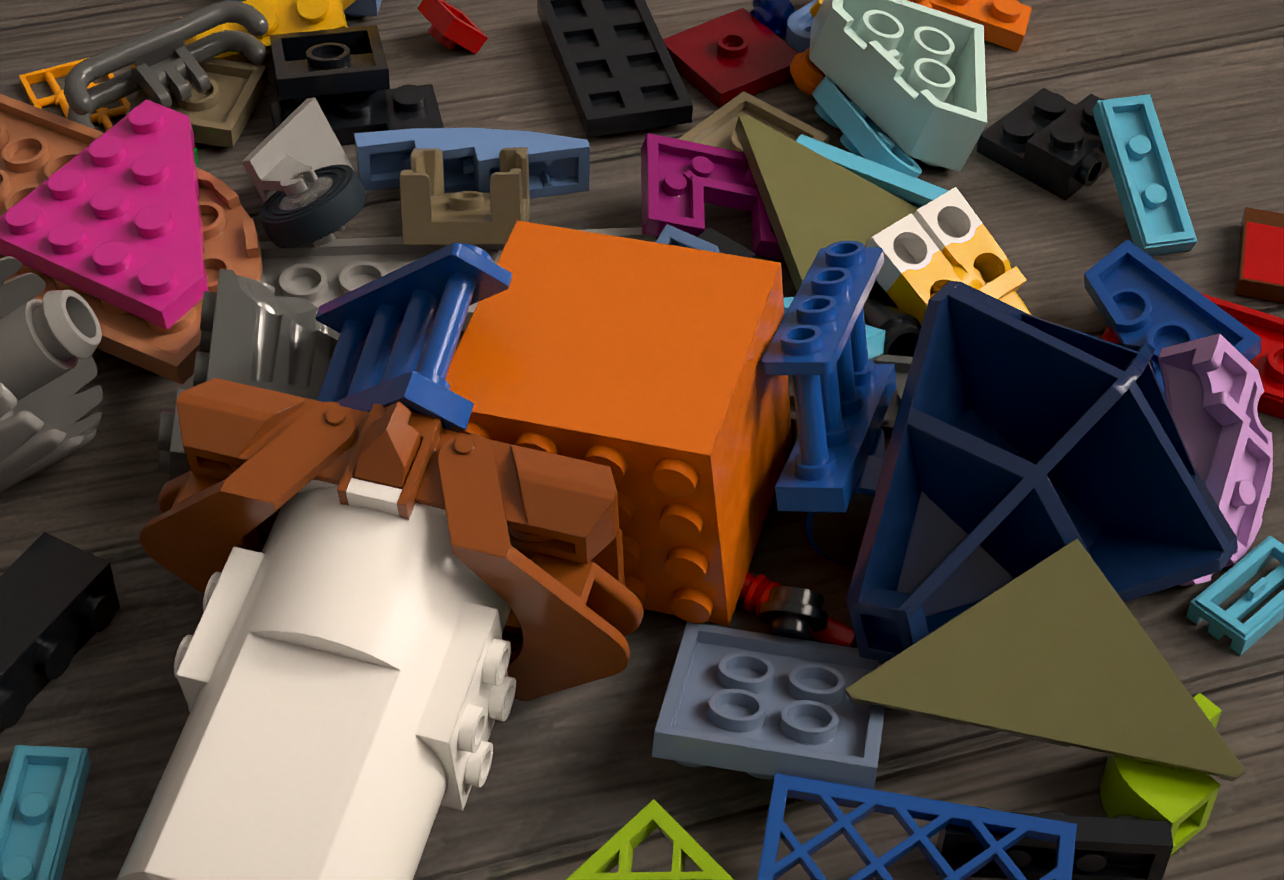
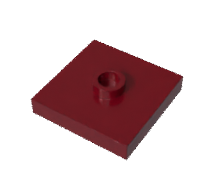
M744 8L663 39L678 73L719 108L743 91L753 96L793 79L790 73V63L798 52Z

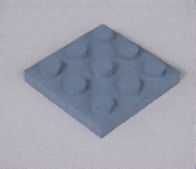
M687 622L655 727L652 757L674 760L687 767L711 766L747 772L751 776L760 779H774L775 773L874 789L885 707L866 703L865 705L852 703L845 694V688L886 662L862 658L859 656L858 648Z

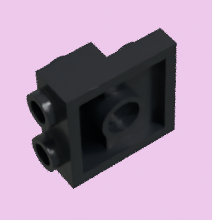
M377 25L269 35L279 100L291 99L294 102L303 103L308 98L319 100L325 95L344 93L351 97H367L376 93L377 90L390 89L389 69Z
M1043 88L983 131L979 137L976 152L1059 198L1067 200L1083 186H1091L1098 179L1101 172L1109 167L1092 112L1098 100L1106 99L1090 94L1075 105L1060 94Z

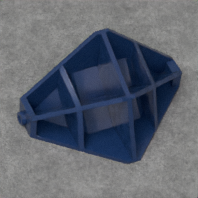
M949 281L929 299L846 598L860 657L881 662L889 661L1077 538L1123 602L1222 570L1238 549L1237 537L1193 466L1154 374L1152 356L1156 349L1147 341L1142 346L1111 343L1023 312L963 282Z

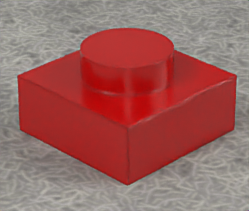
M423 0L417 7L432 24L427 30L429 34L451 50L458 44L477 54L488 39L461 10L444 0Z

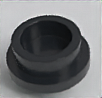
M790 586L771 588L768 601L762 603L759 610V618L771 625V634L802 640H810L812 632L825 630L829 616L823 611L824 597L808 589Z

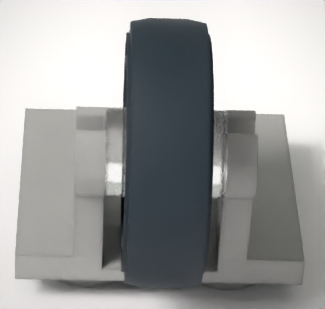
M316 98L306 99L241 161L265 203L259 213L261 224L270 240L280 248H294L312 242L314 245L319 246L332 242L336 239L334 233L343 231L345 229L344 225L360 212L366 202L367 193Z

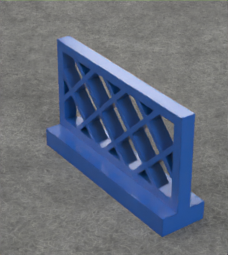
M775 773L757 880H776L798 864L802 866L811 880H827L810 856L841 834L844 835L866 864L865 868L847 880H870L873 877L877 880H894L886 868L916 847L920 849L943 880H965L992 860L995 861L1009 880H1027L1005 852L1024 837L1057 843L1055 869L1039 880H1072L1077 824ZM787 797L819 802L834 824L801 845L783 821ZM838 806L850 807L855 809L847 815H844V813ZM873 812L894 815L910 836L879 858L875 856L853 827ZM914 819L931 822L920 828ZM949 824L969 827L985 849V851L955 872L929 840V838ZM989 831L1005 833L1007 835L996 841ZM781 838L791 853L776 863Z

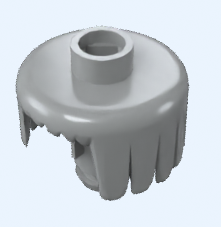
M12 256L0 259V492L8 490L90 443L96 435L97 426L100 424L102 417L101 411L92 413L99 407L103 399L101 385L79 393L97 376L98 372L92 354L101 341L102 332L94 311L78 293L72 290L47 291L43 295L42 300L33 299L46 287V282L35 273L22 274L5 281L22 267V263Z

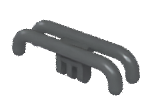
M222 1L208 5L83 60L74 66L65 78L64 95L69 104L68 119L95 129L90 121V116L94 111L142 89L152 102L169 108L172 106V100L166 88L171 91L179 102L187 100L192 96L186 79L198 93L211 88L210 80L199 64L222 53L238 52L255 65L264 64L268 60L269 52L266 46L254 36H262L267 33L269 28L267 19L251 5L240 1ZM225 23L240 24L252 34L237 30H224L184 46L185 40ZM130 65L131 70L87 89L88 85L94 80Z

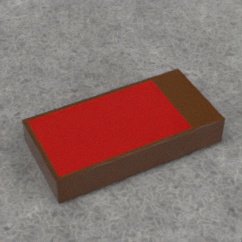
M1245 207L1240 229L1235 295L1284 303V213Z

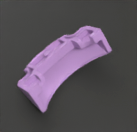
M1216 334L1162 348L1158 361L1164 382L1166 402L1193 466L1237 537L1238 549L1224 566L1230 567L1238 563L1246 554L1261 527L1263 511L1271 490L1273 443L1272 432H1269L1262 426L1258 417V401L1264 392L1258 370L1221 334ZM1213 574L1179 585L1189 586L1211 581Z

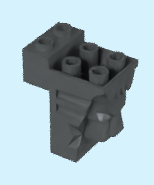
M220 269L217 292L204 291L200 321V351L196 353L193 387L213 378H219L317 400L340 333L315 319L319 308L315 307L307 299L274 296L275 287L261 281L236 275L233 270ZM178 388V389H177V397H176V400H177V398H178L180 392H182V391H184V390H187V389H180V388ZM177 404L175 405V412L162 410L158 436V450L160 451L158 473L170 474V480L191 470L182 445Z

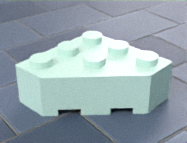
M907 0L822 1L811 26L809 59L909 157L919 159L930 166H941L961 172L987 124L984 25Z

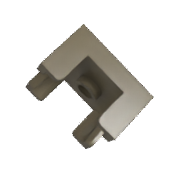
M528 147L502 148L500 150V172H495L491 175L489 180L490 192L462 191L456 193H445L442 151L438 148H414L411 153V170H402L399 175L403 245H449L454 242L471 245L506 244L516 221L528 222L530 217Z

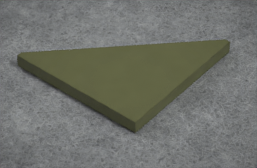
M739 115L735 131L796 292L800 288L820 249L840 241H857L865 246L872 236L907 215L914 214L919 209L749 115ZM875 280L870 293L885 291Z
M1078 538L845 688V694L852 703L862 705L866 703L909 712L910 715L963 726L968 724L1011 733V736L1064 747L1074 746L1115 755L1114 757L1170 769L1180 768L1219 776V779L1235 781L1247 772Z

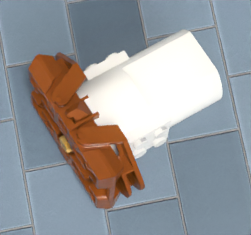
M213 378L180 392L176 404L182 445L191 470L163 485L158 497V504L162 514L152 518L144 525L140 533V543L147 554L157 563L204 594V613L194 635H186L181 641L174 662V675L179 681L189 707L190 715L117 880H413L439 806L463 811L472 785L482 787L485 783L493 756V744L488 742L495 720L504 722L508 718L514 698L529 701L616 675L627 667L630 658V648L626 636L638 629L644 615V609L638 597L625 587L622 530L619 529L618 496L611 468L602 464L486 439L475 433L468 435L443 429L441 418L411 412L401 402L388 407L374 403L371 411L366 412L340 406L337 402H321L219 378Z

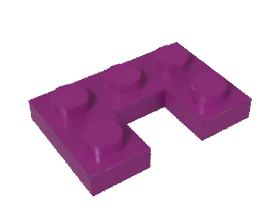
M647 133L641 147L642 234L659 237L668 224L697 237L705 230L704 203L750 211L753 252L755 255L785 261L744 152Z

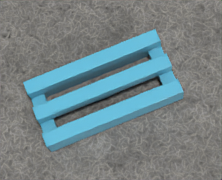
M1268 536L1190 602L1186 618L1196 625L1203 619L1210 623L1208 633L1217 640L1227 635L1232 639L1229 648L1241 656L1284 618L1283 589L1244 624L1240 622L1284 584V544L1272 536ZM1274 558L1281 562L1266 577H1262L1245 595L1226 611L1219 607L1220 604Z

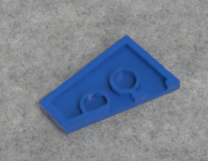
M1128 239L1084 273L1085 289L1119 343L1142 346L1147 341L1156 349L1152 356L1154 374L1164 397V382L1158 361L1162 348L1221 334L1249 362L1261 353V338Z

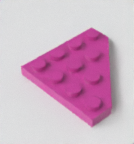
M147 99L132 109L123 119L91 142L87 148L61 169L54 172L46 181L16 205L9 208L0 217V254L6 257L12 256L30 268L168 330L203 298L204 291H209L203 256L205 248L198 202L200 194L194 158L195 141L189 116Z

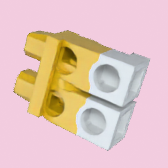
M956 187L919 208L914 214L907 215L875 234L864 246L883 248L884 263L876 280L897 305V308L915 317L921 326L929 299L949 281L963 282L1030 314L1024 302L1016 293L1027 279L1017 266L1011 269L1010 262L1005 253Z

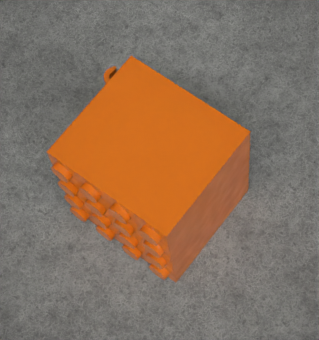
M517 220L497 262V265L513 275L509 289L478 302L453 355L445 379L450 384V391L474 403L467 428L459 433L468 435L475 433L490 440L610 466L618 496L619 529L622 530L625 587L638 597L643 609L676 615L686 622L696 624L710 622L729 626L775 493V485L781 475L792 443L788 375L763 374L761 361L784 318L781 263Z

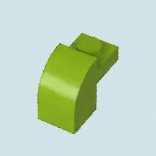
M1198 693L1193 698L1216 729L1222 710L1204 695ZM1108 754L1100 784L1101 801L1108 818L1130 815L1142 820L1170 821L1173 839L1171 855L1206 827L1221 786L1209 774L1180 768L1170 769L1114 757L1115 755Z

